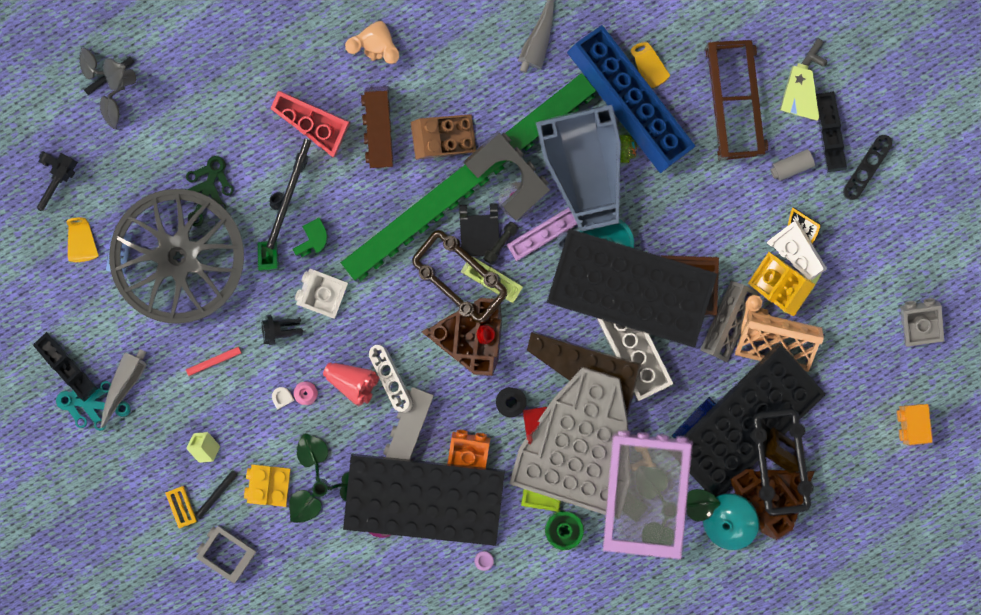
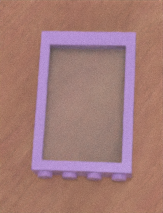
M619 430L618 433H614L603 551L681 559L692 441L688 440V437L678 436L677 439H671L668 435L664 434L652 437L649 436V433L638 432V435H633L625 430Z

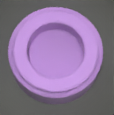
M482 551L476 555L475 565L479 570L486 571L493 566L494 559L489 552Z

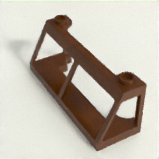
M752 40L708 42L705 47L706 57L709 58L707 63L711 80L717 145H720L717 151L718 161L764 156L766 154L765 151H768L767 139L764 140L754 60V56H757L756 45H753ZM745 47L751 95L723 97L717 50ZM752 100L757 151L729 152L723 101Z

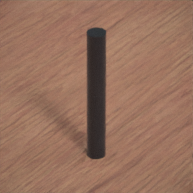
M131 56L121 62V64L126 65V68L135 63ZM103 75L84 89L86 94L90 95L107 83V77Z
M233 470L196 512L195 515L199 519L206 514L238 476Z

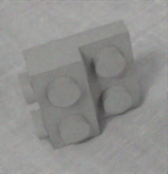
M927 298L924 300V303L916 304V301H907L905 305L900 306L906 347L944 341L942 306L939 301H935L934 298Z

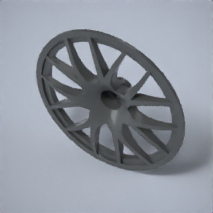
M169 189L145 196L126 211L112 235L109 264L118 291L125 301L139 313L160 322L189 323L209 316L231 297L243 271L244 247L235 221L220 204L208 196L195 191ZM176 200L178 231L173 237L166 233L162 225L158 203ZM181 200L202 205L185 225ZM153 205L158 231L136 219L143 211ZM206 208L221 220L203 238L197 242L190 241L189 232L197 218ZM132 222L152 233L157 238L159 247L150 250L124 240L125 234ZM224 224L230 235L232 245L206 244ZM122 243L145 254L121 265ZM210 249H233L232 268L208 266L201 264L197 257L202 251ZM177 252L184 255L180 263H178V260H174ZM144 261L158 263L156 272L129 287L122 271L123 268ZM204 271L231 272L223 290L219 292ZM189 272H196L217 295V297L203 307L200 306L189 288L186 280ZM169 276H172L175 280V294L171 313L153 308L158 289L163 280ZM155 280L149 305H147L132 290ZM182 288L198 309L175 313Z

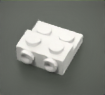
M309 269L308 272L306 271L303 274L302 282L304 284L302 290L299 289L295 295L296 305L335 319L348 283Z

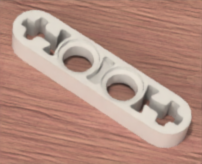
M380 345L373 346L369 351V357L393 407L402 413L410 411L413 404L411 397L388 350ZM377 350L382 352L380 353L381 359L375 357L377 355ZM389 365L391 372L389 375L384 376L383 368ZM393 382L399 384V389L396 392L391 391V384ZM400 398L406 401V403H404V408L399 406L401 405Z

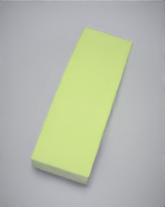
M474 258L488 272H494L499 275L500 283L507 289L505 299L514 303L523 287ZM467 262L465 263L461 273L494 293H500L496 288L486 286L483 281L484 278Z

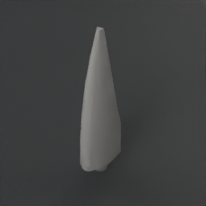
M547 0L535 28L523 45L518 59L522 63L519 71L527 73L529 66L537 69L542 68L550 39L554 0Z
M140 349L136 357L124 353L106 398L101 427H105L120 402L138 382L147 365L142 361L147 352Z

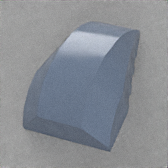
M612 105L581 110L536 122L544 160L580 231L619 223L621 143Z

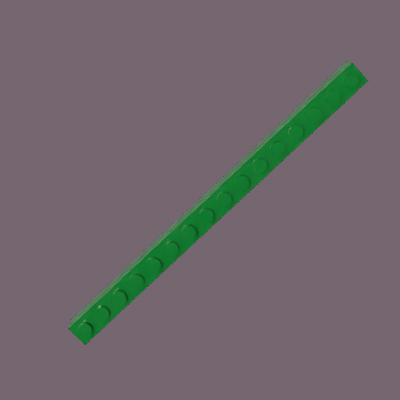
M581 73L508 130L505 134L511 139L509 144L513 148L518 147L520 151L523 149L528 151L535 145L533 142L539 138L536 122L579 111V105L583 102L588 104L595 98L593 94H595L596 90ZM508 160L496 162L479 178L466 165L462 166L340 263L354 281L359 279L361 282L369 276V270L373 267L376 270L384 264L383 259L388 255L390 258L399 252L398 248L402 244L405 246L410 244L414 240L413 236L416 233L422 234L429 229L428 224L433 220L437 222L445 216L443 214L444 211L448 208L453 210L460 204L458 200L462 197L467 199L475 192L473 189L476 186L480 185L482 187L490 180L488 178L493 173L497 175L504 170L503 165Z

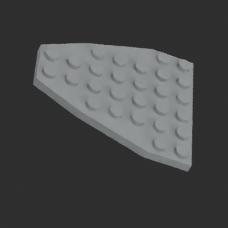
M583 367L554 397L538 420L540 422L538 428L532 434V443L529 444L526 438L520 446L509 484L606 515L613 435L618 433L619 430L628 431V418L620 378ZM620 445L614 518L619 519L631 482L629 445Z

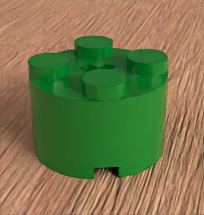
M562 510L553 513L548 518L545 524V535L548 542L556 549L569 550L581 542L584 535V527L576 514ZM567 525L569 533L561 535L559 528Z

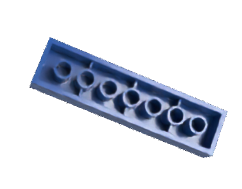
M603 25L576 42L567 51L568 55L605 103L612 105L615 116L660 174L696 147Z

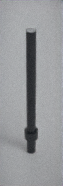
M304 138L300 152H297L295 158L297 161L267 242V248L274 249L303 164L308 159L307 153L312 142L311 140Z

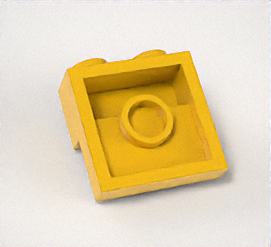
M252 464L251 468H247L246 479L250 481L249 487H245L244 499H247V503L286 507L291 468Z

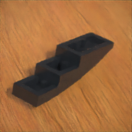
M833 91L816 94L819 113L818 120L827 173L846 170L847 164L843 150L844 143L835 93Z
M47 332L33 344L50 367L59 374L82 401L85 402L98 389L76 362Z

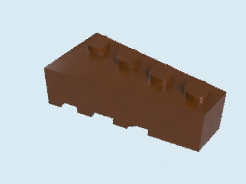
M389 86L366 87L364 95H361V104L366 109V114H362L363 125H367V133H364V144H368L369 151L365 152L366 163H369L370 168L393 167L391 121L389 118L390 102L388 100Z

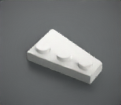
M799 221L792 222L766 242L778 250L781 256L786 257L809 280H813L827 270Z

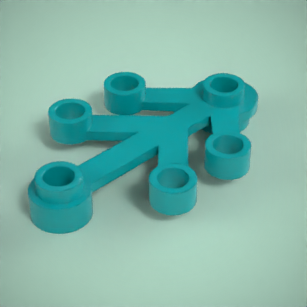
M108 381L102 382L100 388L85 402L78 399V395L74 391H63L57 395L56 404L60 409L69 411L75 419V425L79 428L87 426V419L79 414L75 406L83 407L94 422L95 429L103 431L106 425L100 429L97 427V423L102 421V419L94 409L104 410L105 402L95 400L109 392V390L105 391L103 386L105 384L111 386V383ZM64 397L69 399L67 404L62 403ZM121 401L114 412L120 417H126L130 414L131 407L127 402ZM121 405L126 407L124 412L119 411ZM79 419H84V425H78Z

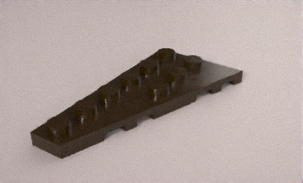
M534 331L531 332L527 351L569 381L583 367L620 378L628 418L641 367L640 363Z

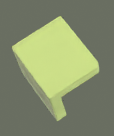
M208 432L194 433L186 449L199 463L212 462L220 449V445Z

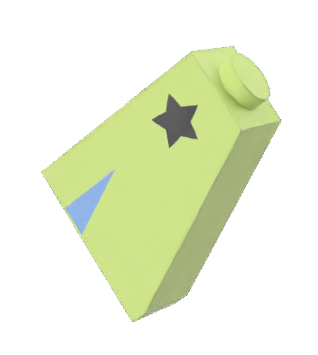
M798 63L797 66H792L780 111L818 121L819 113L813 72L808 70L809 66Z

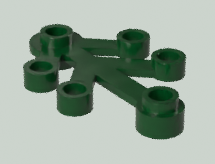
M213 156L207 161V166L196 171H189L186 174V179L191 183L196 182L200 176L208 173L209 175L206 181L186 190L198 193L202 191L201 194L208 197L211 195L214 201L224 205V209L227 210L226 204L222 202L214 185L217 176L222 185V193L226 196L233 194L234 189L229 185L224 174L226 169L225 160L220 156ZM215 162L220 163V167L218 169L213 168V164ZM194 173L195 179L189 180V174ZM227 186L231 188V192L228 194L224 192ZM197 204L195 211L191 212L188 215V221L202 207V205ZM203 212L199 216V222L193 224L194 227H198L203 224Z

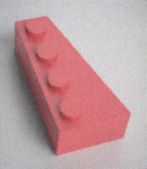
M283 91L277 92L271 109L306 135L329 155L336 157L351 123L350 121Z

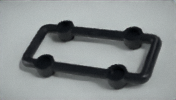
M786 408L755 414L753 418L754 430L751 432V439L756 443L762 482L759 497L765 503L766 512L771 516L808 511L811 507L810 494H812L814 487L808 481L802 441L805 427L800 423L798 412L793 408ZM791 416L792 425L789 428V434L795 439L800 475L797 491L803 496L804 504L773 508L772 499L775 496V490L769 483L764 448L767 433L761 427V420Z

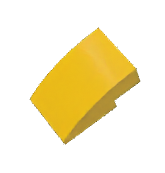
M770 252L767 253L748 282L751 287L792 316L796 315L816 285Z

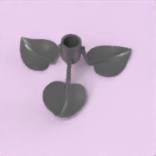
M83 47L79 55L82 74L87 79H93L95 74L107 77L108 86L113 92L108 94V97H101L100 111L106 123L113 129H117L119 107L112 97L119 91L125 90V86L136 83L135 72L132 69L125 70L126 65L112 58H107L104 61L103 71H98L96 69L97 60L90 50Z

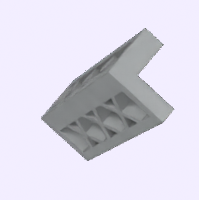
M734 281L730 282L717 311V317L714 318L700 351L728 362L741 333L746 302L744 298L746 293L749 292L751 296L758 295V292ZM741 310V316L737 320V313ZM733 328V331H734V332H733L732 336L729 337V334H728V333H729L730 329ZM725 346L726 350L722 356L719 353L722 347Z

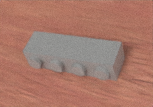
M414 387L411 390L407 389L413 403L412 408L406 413L398 412L397 418L400 419L398 426H393L390 434L393 437L391 444L387 443L383 452L386 457L410 460L434 395Z

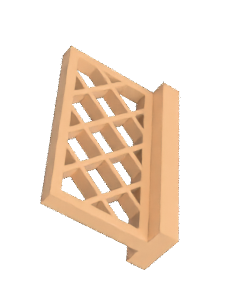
M748 311L735 355L761 361L765 355H761L759 351L767 347L771 351L773 349L772 345L781 342L792 356L793 354L790 350L799 346L802 352L794 355L793 358L797 360L806 356L808 359L806 365L800 364V366L809 372L819 344L823 342V330L821 327ZM749 328L756 329L759 334L750 337L748 330ZM773 333L778 338L768 341L765 335ZM762 337L765 344L756 347L753 341ZM789 337L796 340V342L788 346L784 342ZM806 342L814 343L813 347L805 350L802 344ZM748 343L753 347L750 351L741 350L742 346Z

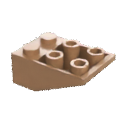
M471 114L420 118L410 122L416 160L474 153L476 151Z

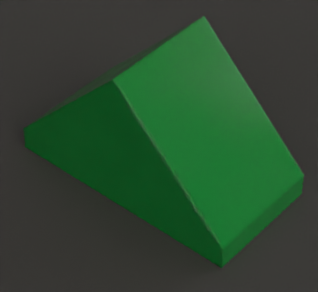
M277 240L274 249L266 247L268 241L257 242L258 271L280 270Z

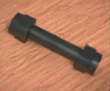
M513 222L506 224L503 228L505 230L492 250H487L483 259L487 263L493 265L499 258L497 254L511 236H515L519 227Z

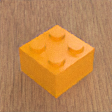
M929 405L899 406L897 420L901 422L902 428L899 429L900 441H903L905 445L933 443Z

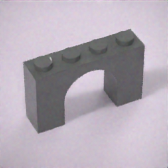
M497 131L463 163L477 178L499 161H512L519 167L521 171V184L501 204L516 221L550 191L547 187L549 182L542 175L538 177L535 173L537 170L530 161L526 163L523 160L524 154L518 147L513 148L509 144L511 139L505 133L500 134Z

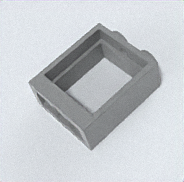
M222 526L212 527L207 534L209 539L206 544L202 542L197 549L198 556L196 558L235 584L258 550ZM219 533L247 551L232 574L204 556Z

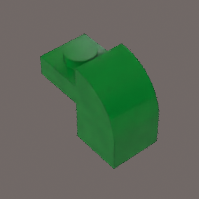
M317 218L302 226L309 240L293 248L296 256L301 255L303 258L311 254V249L313 248L316 254H319L326 247L328 241L327 230L321 219Z

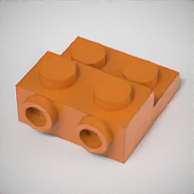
M462 429L453 432L447 464L486 468L491 438H488L484 433L470 435L466 430Z

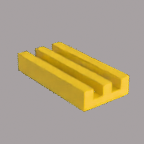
M184 486L165 493L178 528L197 522ZM179 491H181L183 495L184 501L186 503L187 509L192 520H188L187 514L185 512L184 506L178 493ZM171 494H174L185 521L184 523H181Z

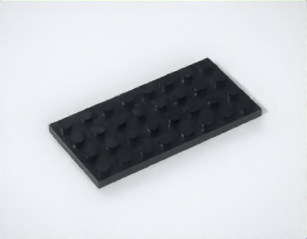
M569 229L546 303L695 348L717 273Z
M778 343L683 436L688 437V440L692 441L690 475L705 491L710 492L715 497L725 494L732 487L731 478L746 469H750L758 461L756 443L751 439V432L754 430L753 418L755 414L763 411L793 408L798 412L800 420L826 395L782 344ZM791 416L761 420V427L767 433L764 448L772 428L777 429L784 435L789 431L792 425ZM668 450L682 465L683 451Z
M351 453L343 530L496 546L505 470Z

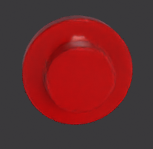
M482 325L478 328L477 339L481 344H489L494 340L495 332L493 328L488 325Z

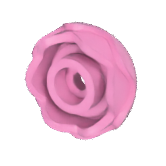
M300 382L294 389V398L301 405H311L318 396V391L311 382Z

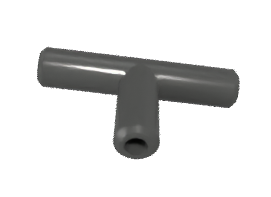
M818 38L801 64L809 66L813 61L823 67L827 65L826 59L816 55L823 44L821 39Z

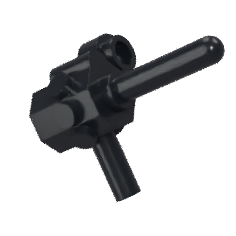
M44 151L39 155L40 159L38 162L47 167L51 164L52 169L50 173L53 174L51 183L37 205L39 211L45 209L58 184L62 183V181L67 182L69 177L73 178L75 174L73 170L78 162L63 153H60L58 159Z

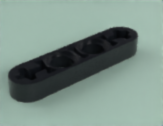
M880 135L875 139L843 189V195L846 199L855 200L861 195L892 147V140L889 136ZM886 139L888 147L881 149L880 152L883 153L881 156L879 152L873 151V148L877 150L880 146L878 141ZM874 154L877 156L878 162L876 165L868 163L867 158L869 155ZM860 170L867 173L865 181H860L857 178V173ZM853 179L856 183L863 185L861 188L859 185L856 187V195H848L849 191L847 189H851L855 185L852 182Z

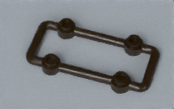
M441 230L434 231L412 258V264L419 270L420 278L425 281H431L459 307V313L462 316L471 318L476 323L486 322L507 296V289L500 283L499 275L494 272H488L460 247L458 238L448 236ZM438 238L443 241V246L446 250L457 253L484 278L483 281L486 286L496 288L500 292L481 316L476 313L473 303L464 302L435 276L436 272L433 267L423 265L420 262V259Z

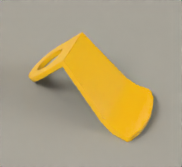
M648 42L638 43L631 48V54L635 58L637 70L651 89L667 81L670 74ZM645 46L642 51H635L638 47Z
M83 217L68 219L66 221L68 225V261L85 262L97 258L99 255L88 220Z

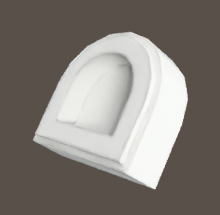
M285 387L276 388L272 393V400L277 410L295 401L290 391Z

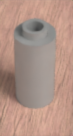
M806 149L773 163V168L770 171L774 179L782 181L815 167V162L810 151Z

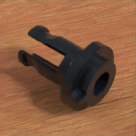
M271 314L266 315L265 320L261 321L263 343L275 345V339L292 337L294 335L302 336V328L281 330V327L300 325L301 318L273 320Z
M507 387L498 393L496 407L506 417H517L525 410L526 397L520 389ZM510 397H514L517 401V404L513 405L512 408L507 407L505 403L506 399H510Z

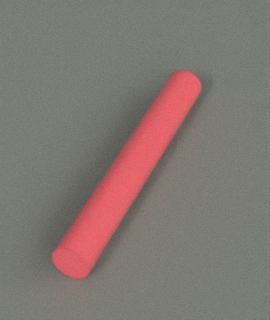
M238 346L186 369L188 376H191L235 357L242 352Z

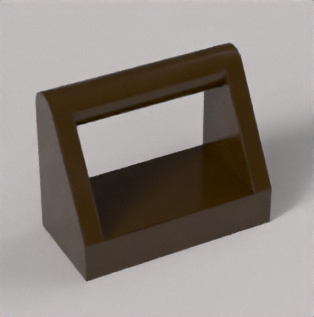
M772 428L765 446L766 457L789 473L798 472L795 441L777 429ZM779 441L793 449V455L780 447Z

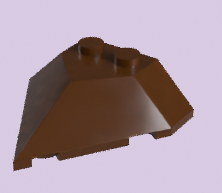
M479 298L474 301L476 313L481 316L494 299ZM501 304L484 323H476L473 319L462 316L458 310L421 332L472 374L493 376L499 359L502 328ZM482 325L490 326L495 332V338L489 344H481L477 339V330Z
M746 469L731 478L735 494L746 498L756 509L759 516V530L761 533L779 540L793 531L799 513L771 516L766 512L765 503L759 497V490L762 488L760 471ZM768 470L770 486L775 490V496L772 499L773 508L802 505L803 496L797 491V486L800 483L799 472L789 473L786 470ZM807 471L809 482H811L815 471Z

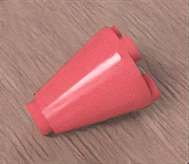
M331 362L326 365L323 372L326 380L357 406L362 405L364 402L367 404L372 398L371 391L380 379L376 372L372 370Z

